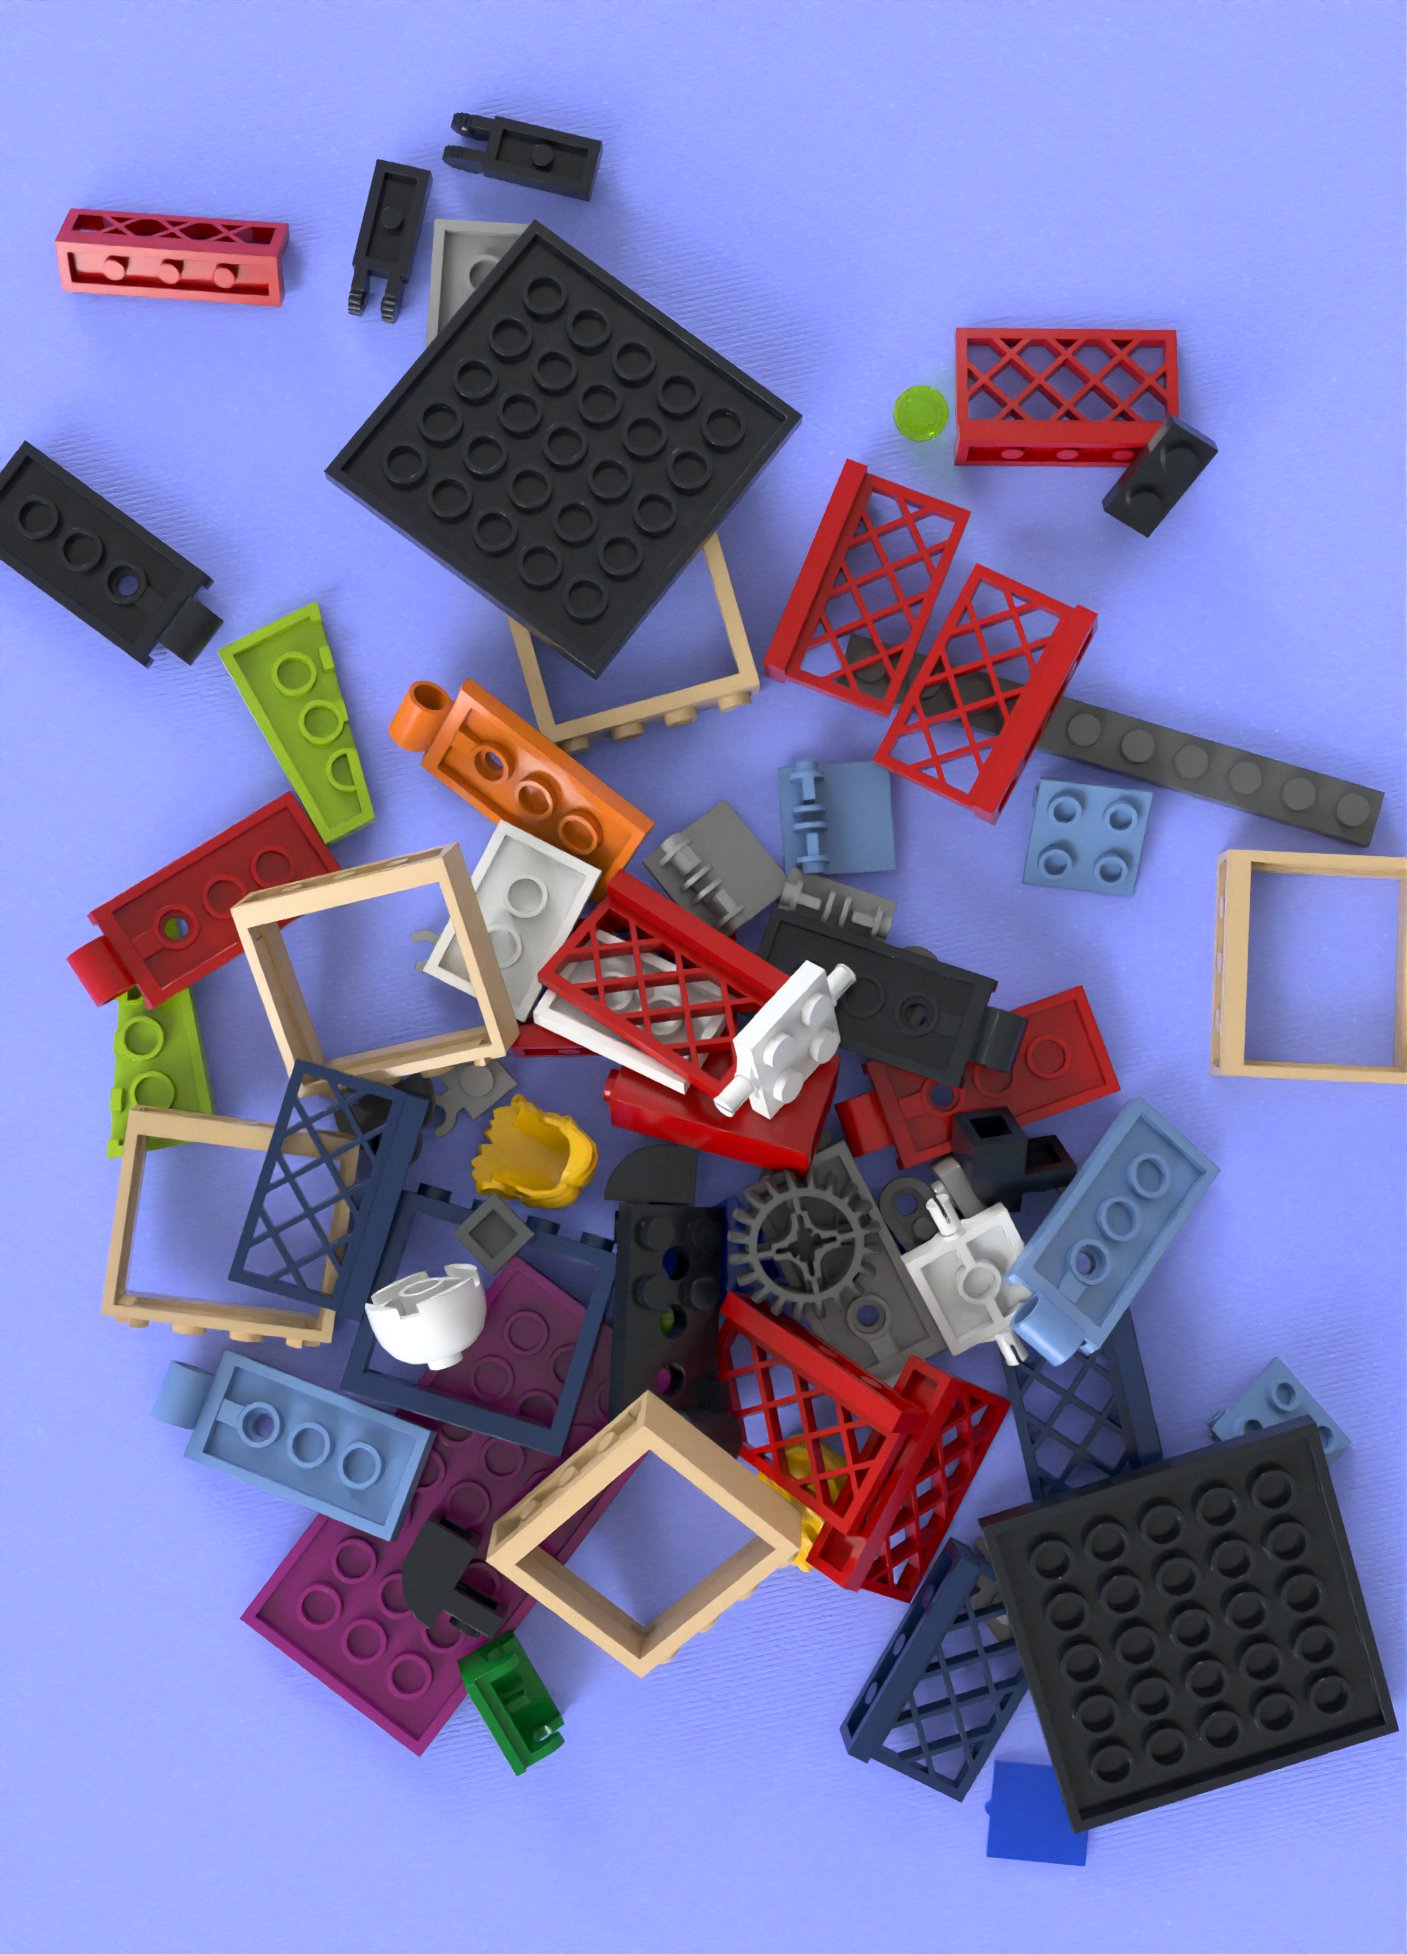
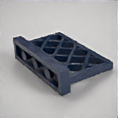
M296 1058L227 1280L337 1311L340 1317L361 1322L365 1304L370 1294L428 1108L430 1096L411 1090L405 1091ZM304 1074L328 1081L338 1102L309 1117L297 1096ZM338 1084L359 1091L345 1098ZM369 1093L393 1100L386 1122L366 1133L363 1132L349 1106L350 1103ZM295 1107L302 1121L287 1128L293 1108ZM342 1108L357 1137L328 1152L313 1123ZM306 1127L321 1156L291 1171L280 1151L285 1137ZM382 1133L375 1154L368 1140ZM362 1144L372 1163L370 1175L347 1188L332 1159ZM278 1162L284 1176L271 1182L276 1163ZM325 1163L340 1192L311 1207L296 1178ZM288 1182L304 1211L274 1226L263 1204L267 1193ZM365 1188L358 1209L351 1195ZM345 1199L355 1218L353 1229L351 1232L330 1242L315 1214ZM260 1217L267 1231L253 1238ZM308 1218L323 1247L293 1261L279 1233ZM270 1237L287 1265L268 1276L244 1270L249 1249ZM348 1242L341 1263L334 1249ZM328 1254L338 1273L332 1295L308 1288L298 1269ZM291 1273L296 1284L279 1279Z
M1130 1306L1125 1310L1100 1349L1091 1353L1089 1357L1078 1350L1072 1355V1357L1084 1365L1067 1390L1039 1372L1047 1360L1042 1355L1033 1368L1017 1357L1016 1359L1019 1364L1009 1366L1006 1364L999 1348L1033 1501L1045 1498L1041 1478L1053 1485L1046 1497L1057 1494L1059 1490L1064 1492L1073 1489L1064 1482L1081 1457L1108 1474V1477L1121 1474L1120 1472L1128 1460L1131 1470L1164 1460ZM1102 1349L1104 1350L1108 1370L1095 1362ZM1016 1367L1028 1374L1021 1388ZM1090 1368L1111 1381L1113 1395L1102 1412H1099L1074 1395V1392ZM1034 1379L1062 1397L1046 1423L1025 1410L1023 1396ZM1068 1401L1096 1419L1080 1445L1052 1428ZM1115 1404L1120 1425L1107 1417ZM1028 1422L1041 1430L1034 1442H1032ZM1102 1424L1124 1438L1126 1449L1114 1468L1086 1450ZM1046 1435H1049L1074 1452L1058 1478L1037 1464L1035 1452Z
M950 1536L839 1730L848 1755L867 1764L872 1758L962 1803L1029 1688L1022 1666L1015 1677L993 1683L987 1660L1017 1651L1015 1642L1011 1638L983 1647L977 1623L1005 1615L1003 1603L999 1602L973 1610L969 1595L980 1576L983 1575L996 1582L992 1566L989 1561L975 1555L970 1546ZM964 1605L966 1613L958 1615ZM970 1626L976 1649L945 1659L941 1643L947 1633ZM936 1654L938 1661L930 1663ZM980 1662L986 1686L955 1695L949 1672ZM942 1674L948 1698L917 1707L913 1692L919 1681ZM1004 1695L999 1703L997 1696ZM990 1699L994 1713L988 1724L965 1731L959 1708ZM908 1702L910 1709L903 1711L905 1705ZM952 1711L958 1734L927 1743L921 1720ZM914 1723L920 1746L896 1752L883 1745L891 1729ZM973 1743H976L975 1746H974V1748H973L972 1751H971L969 1745H970V1744H973ZM960 1747L963 1748L966 1761L955 1780L934 1770L931 1756ZM924 1759V1760H925V1763H926V1766H924V1765H922V1764H920V1763H918V1762H916V1761H919V1760Z

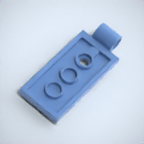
M1141 1096L1129 1099L1003 1277V1280L1010 1287L1021 1283L1032 1293L1013 1315L1010 1321V1328L1053 1366L1061 1365L1067 1361L1078 1348L1086 1354L1100 1349L1221 1171L1216 1164ZM1080 1253L1087 1255L1091 1263L1090 1271L1086 1275L1080 1273L1076 1266V1258Z
M224 1348L215 1375L199 1367L171 1360L150 1413L152 1417L165 1423L193 1430L183 1457L389 1542L397 1541L438 1432L230 1348ZM263 1414H268L273 1420V1429L266 1436L260 1435L256 1428V1422Z

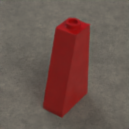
M710 1052L700 1069L720 1081L733 1065L731 1052ZM833 1055L828 1062L820 1064L805 1080L797 1097L792 1102L784 1104L771 1119L752 1110L749 1098L740 1106L734 1116H726L715 1106L714 1098L693 1084L689 1086L684 1095L623 1065L620 1070L612 1069L610 1071L604 1088L603 1101L608 1102L610 1105L611 1125L780 1173H783L784 1169L793 1170L796 1177L806 1180V1174L813 1163L839 1084L841 1056Z

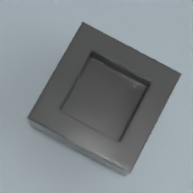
M493 1193L452 1233L492 1276L496 1275L536 1236L532 1229L497 1193Z

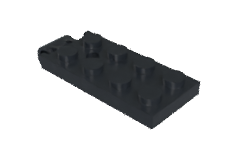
M25 440L0 472V560L147 669L155 661L148 655L158 642L185 663L192 666L224 623L220 617L193 598L201 585L208 590L214 583V580ZM126 576H133L138 582L137 590L131 595H122L119 592V582Z
M773 906L757 952L758 957L790 977L806 960L825 969L827 977L838 964L846 965L856 976V981L837 1000V1005L834 1007L841 1038L838 1048L961 1090L966 1080L963 1076L968 1061L1001 1073L1012 1074L1029 1019L999 1008L987 1006L991 993H995L999 981ZM912 1004H921L927 1009V1020L921 1025H912L905 1017L907 1008ZM752 1010L737 1013L752 1019L758 1012Z

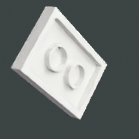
M500 820L471 876V881L515 1017L526 1023L544 988V985L538 982L537 973L570 937L603 872ZM450 918L423 971L477 998Z
M600 929L596 932L598 945L626 942ZM591 940L584 947L591 946ZM652 953L640 954L643 975L676 971L675 964ZM633 955L600 959L603 980L636 976ZM594 961L569 963L559 975L572 984L596 981ZM709 980L686 983L689 1005L722 1001L720 987ZM678 984L645 988L648 1010L682 1006ZM550 989L546 990L533 1010L534 1023L685 1095L691 1085L690 1082ZM638 989L605 994L606 1006L617 1014L642 1011ZM729 994V999H737ZM591 995V997L599 1001L598 995ZM724 1014L691 1018L695 1041L719 1038L726 1027ZM684 1019L651 1024L653 1038L664 1045L688 1042ZM637 1025L638 1028L645 1032L644 1025ZM709 1053L697 1054L699 1068L702 1067ZM690 1055L682 1056L691 1062Z

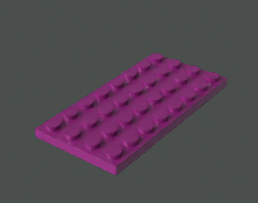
M516 1254L486 1291L487 1309L484 1328L476 1341L461 1351L463 1359L448 1368L440 1370H430L428 1368L418 1381V1384L552 1424L587 1306L519 1254ZM607 1321L604 1322L567 1449L563 1456L550 1455L398 1408L394 1414L438 1432L397 1541L389 1542L319 1513L239 1619L420 1758L468 1694L464 1687L457 1660L511 1629L515 1631L538 1601L486 1562L493 1524L608 1425L613 1326ZM664 1365L657 1374V1387L661 1393L668 1388L671 1380L670 1369ZM650 1450L643 1454L538 1544V1546L562 1565H565ZM434 1509L483 1538L461 1579L509 1607L493 1639L488 1638L482 1633L479 1638L464 1634L449 1622L451 1615L443 1610L429 1630L415 1618L405 1601L402 1589L403 1565L410 1548Z

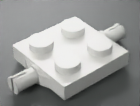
M806 960L733 1039L738 1057L737 1072L734 1074L735 1078L714 1099L715 1106L723 1114L729 1117L734 1116L735 1112L749 1098L752 1110L771 1119L784 1104L792 1102L797 1097L805 1080L820 1064L828 1062L833 1057L841 1042L834 1007L837 1005V1000L856 981L854 972L846 965L838 964L827 977L825 969Z
M947 1194L936 1196L945 1213L944 1216L937 1203L931 1198L926 1203V1208L929 1210L940 1232L936 1233L931 1240L903 1254L900 1258L947 1348L955 1357L979 1343L996 1340L1007 1365L1015 1366L1019 1364L1010 1347L1011 1345L1021 1361L1024 1362L1028 1358L1029 1353L1025 1349L1019 1335L1010 1328V1321L1017 1309L1032 1293L1021 1283L1010 1287L1003 1280V1277L1025 1247L1007 1209L999 1202L969 1219L959 1220Z

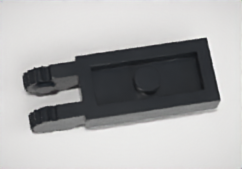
M463 112L454 113L450 126L453 131L467 138L489 142L486 152L455 145L445 146L442 160L448 166L473 174L483 173L484 177L590 202L603 153L602 141L496 115L494 119Z
M381 159L376 160L352 261L354 275L348 298L347 310L349 314L362 317L368 305L371 276L388 279L385 296L382 298L380 308L382 321L391 324L396 323L402 305L404 283H409L433 182L430 170Z

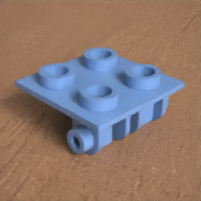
M817 761L796 762L795 766L778 767L785 878H788L791 867L803 870V875L818 876L897 870L890 773L888 770L874 764L873 761L818 764Z
M1040 777L1039 786L1035 785L1032 807L1035 808L1022 883L1133 897L1153 791Z
M1275 1357L1227 1412L1219 1409L1206 1421V1424L1211 1429L1209 1432L1210 1438L1222 1442L1309 1414L1317 1424L1328 1468L1335 1463L1352 1442L1278 1357Z

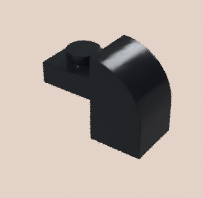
M1007 1106L953 1114L951 1138L953 1158L963 1169L976 1197L989 1208L1001 1202L1008 1213L1021 1212L1022 1194L1045 1192L1054 1188L1066 1187L1077 1174V1165L1055 1134L1028 1139Z
M656 1144L634 1151L624 1158L613 1170L606 1185L604 1200H620L633 1204H650V1202L695 1204L697 1149L684 1145ZM618 1210L615 1211V1224H614V1241H615V1244H617V1233H618V1214H619V1211H618Z
M435 1509L414 1541L403 1565L402 1589L405 1601L415 1618L429 1630L443 1610L451 1615L449 1622L464 1634L479 1638L482 1633L488 1638L493 1639L509 1607L461 1579L483 1538Z

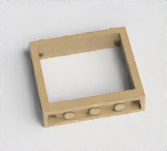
M715 531L702 549L738 674L556 725L530 632L507 615L539 732L568 755L573 753L578 755L591 749L590 741L611 736L613 743L638 738L645 734L644 726L665 721L667 728L691 723L698 719L697 711L718 706L721 713L735 711L736 707L752 703L750 696L759 694L760 681L717 531Z
M459 841L250 892L230 908L289 1079L296 1058L391 1086L399 1082L403 1078L402 1076L420 1072L423 1078L436 1077L452 1070L455 1064L473 1061L475 1066H486L491 1059L507 1056V1051L521 1034ZM439 882L485 1025L325 1060L277 921ZM304 1074L297 1095L299 1099L318 1094L320 1097L328 1095L330 1100L336 1098L328 1081ZM338 1084L343 1095L351 1090L350 1087Z
M1228 849L1217 855L1209 1076L1407 1085V857ZM1251 873L1399 880L1393 1067L1244 1060Z
M136 1104L129 1110L100 1315L114 1316V1322L130 1324L129 1328L149 1327V1321L172 1324V1331L185 1335H204L207 1328L229 1331V1338L242 1342H262L264 1335L286 1338V1345L302 1349V1346L320 1348V1342H332L337 1311L320 1307L319 1314L128 1290L149 1136L268 1151L276 1123ZM306 1127L285 1137L280 1150L282 1154L319 1158L321 1156ZM315 1128L328 1152L357 1137L355 1133ZM361 1144L332 1159L341 1161L339 1174L347 1188L354 1185L356 1181ZM337 1186L336 1194L340 1192L338 1186ZM345 1199L334 1204L330 1242L348 1233L351 1210ZM346 1244L334 1249L341 1263L345 1255ZM327 1254L322 1292L332 1295L338 1273Z
M647 1390L493 1524L486 1562L638 1677L643 1678L657 1665H664L670 1662L678 1653L680 1647L698 1632L705 1633L712 1628L720 1614L735 1602L748 1599L755 1592L759 1583L777 1568H785L794 1561L801 1550L802 1512L651 1391ZM651 1450L756 1533L757 1536L646 1627H643L541 1549L538 1544L643 1454Z

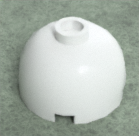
M472 1264L445 1265L447 1277L428 1278L426 1270L395 1281L371 1296L373 1304L366 1303L365 1310L380 1345L396 1359L409 1364L428 1363L430 1370L448 1368L463 1359L461 1351L471 1346L482 1332L487 1309L485 1291L479 1271Z

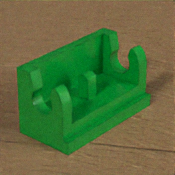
M513 1629L457 1660L468 1695L516 1777L527 1772V1767L552 1754L563 1745L565 1740L559 1731L555 1732L565 1724L563 1717Z

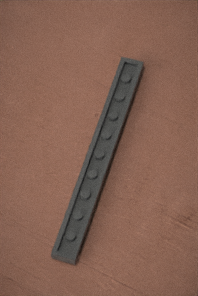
M851 633L844 655L848 665L877 654L870 638ZM882 642L885 650L894 647L893 645ZM915 653L895 702V708L900 709L927 655ZM902 654L889 659L894 671ZM942 660L933 675L945 672ZM882 662L853 674L861 693L883 701L890 680ZM950 663L951 669L960 667V665ZM977 671L955 679L964 706L995 696L987 673ZM997 677L1002 693L1025 686L1024 684ZM843 678L836 682L837 684L850 688L846 678ZM949 681L926 688L920 699L924 716L928 718L957 708ZM1062 696L1035 748L1038 751L1362 848L1370 846L1385 792ZM1018 699L1005 703L1009 715ZM999 705L967 715L972 731L991 737L998 736L1005 725ZM961 718L946 722L964 728Z

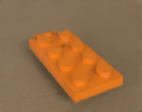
M470 677L462 683L455 702L450 699L443 688L435 683L423 680L412 683L389 725V734L397 745L412 752L425 751L420 765L497 826L500 820H503L601 870L603 873L590 896V899L598 905L608 895L607 883L620 869H626L656 824ZM490 752L494 753L501 760L503 766L496 764L492 760Z

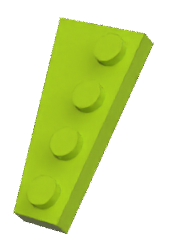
M317 600L218 649L220 660L325 845L329 847L375 823L374 811L353 740L344 700L342 699Z
M179 918L170 919L165 925V932L170 938L179 939L183 937L181 920ZM137 985L116 998L119 1006L117 1032H114L113 1054H116L114 1088H111L109 1112H112L111 1139H108L107 1160L123 1157L129 1110L136 1104L217 1115L193 985L150 1012L143 1003L145 997ZM149 1136L147 1152L195 1142Z

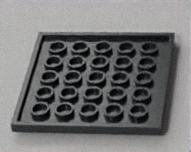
M534 219L328 465L324 473L329 482L591 678L597 680L799 428L803 415Z
M1309 1414L977 1519L1068 1821L1074 1834L1400 1731L1317 1424Z

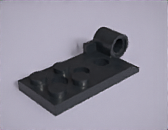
M619 1203L608 1424L643 1393L649 1390L737 1460L742 1445V1434L737 1418L733 1413L729 1412L730 1381L716 1379L724 1208ZM671 1248L676 1255V1268L668 1278L663 1271L662 1262L666 1251ZM669 1306L673 1312L674 1321L669 1333L664 1335L660 1328V1316L665 1307ZM667 1364L671 1372V1380L668 1388L661 1393L657 1387V1374L660 1368Z

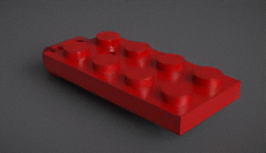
M289 791L92 910L87 917L93 926L97 925L103 935L71 953L66 958V961L97 1008L110 1003L137 985L145 997L143 1003L150 1012L245 953L230 908L250 892L342 869L292 792ZM307 914L277 921L280 931ZM180 918L187 924V933L182 938L173 939L166 934L165 925L170 919Z
M1083 985L1008 1011L1029 1019L1012 1074L1001 1073L968 1061L963 1076L966 1078L963 1089L947 1085L952 1091V1099L945 1106L935 1104L931 1098L933 1088L938 1084L944 1083L875 1060L861 1064L863 1074L869 1075L874 1090L834 1104L852 1157L863 1156L894 1144L899 1157L895 1159L899 1170H903L952 1152L953 1114L1007 1106L1020 1127L1121 1091Z

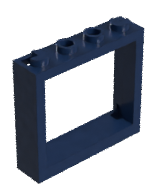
M420 1182L417 1193L402 1189L367 1304H373L371 1298L373 1294L396 1281L417 1212L461 1225L485 1201L474 1199L472 1207L469 1209L449 1203L452 1192ZM531 1215L527 1217L526 1224L536 1236L526 1245L599 1267L552 1424L369 1369L377 1338L372 1330L366 1310H364L339 1390L550 1455L563 1456L567 1449L615 1289L616 1253L612 1252L615 1241L582 1231L580 1241H575L558 1235L561 1224Z

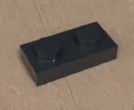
M1170 414L1101 501L1103 510L1148 538L1218 453L1215 441L1173 414Z

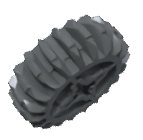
M815 1165L810 1166L804 1182H796L795 1172L784 1169L783 1176L786 1185L778 1188L773 1177L770 1174H766L762 1177V1181L769 1193L764 1198L751 1188H748L744 1193L748 1202L755 1206L752 1213L737 1207L734 1208L732 1213L733 1218L737 1221L747 1224L746 1230L732 1229L727 1232L728 1241L745 1244V1249L735 1250L728 1255L730 1264L740 1265L748 1263L750 1266L737 1275V1282L740 1286H744L757 1279L760 1283L754 1288L751 1299L758 1304L771 1292L774 1294V1297L771 1301L770 1311L777 1316L783 1311L786 1301L793 1302L792 1316L794 1320L801 1321L804 1317L805 1303H813V1310L817 1319H824L826 1317L823 1300L832 1297L839 1311L847 1309V1302L840 1292L848 1287L853 1294L861 1297L865 1293V1289L854 1278L855 1275L859 1272L867 1277H875L877 1273L875 1266L863 1261V1256L882 1254V1246L879 1243L865 1241V1236L876 1234L881 1230L880 1223L877 1220L860 1221V1217L869 1213L873 1208L872 1203L869 1199H864L851 1205L849 1202L856 1195L859 1189L858 1186L851 1181L838 1193L835 1191V1187L839 1180V1173L832 1169L826 1174L823 1184L816 1183L817 1168ZM803 1196L817 1197L832 1203L844 1213L848 1223L834 1226V1224L819 1225L813 1223L809 1219ZM786 1201L789 1223L785 1231L776 1237L769 1238L768 1242L757 1244L758 1233L766 1216L777 1205ZM799 1214L801 1215L804 1227L809 1228L808 1231L811 1237L815 1233H818L821 1237L820 1241L811 1244L812 1253L809 1254L812 1264L811 1269H808L807 1261L804 1256H800L798 1248L793 1252L788 1248L789 1243L798 1240L797 1231L800 1229L797 1216ZM851 1241L850 1251L842 1268L831 1279L822 1283L821 1260L829 1250L841 1247V1243ZM774 1258L775 1261L790 1260L801 1267L806 1287H794L778 1281L767 1272L760 1261Z

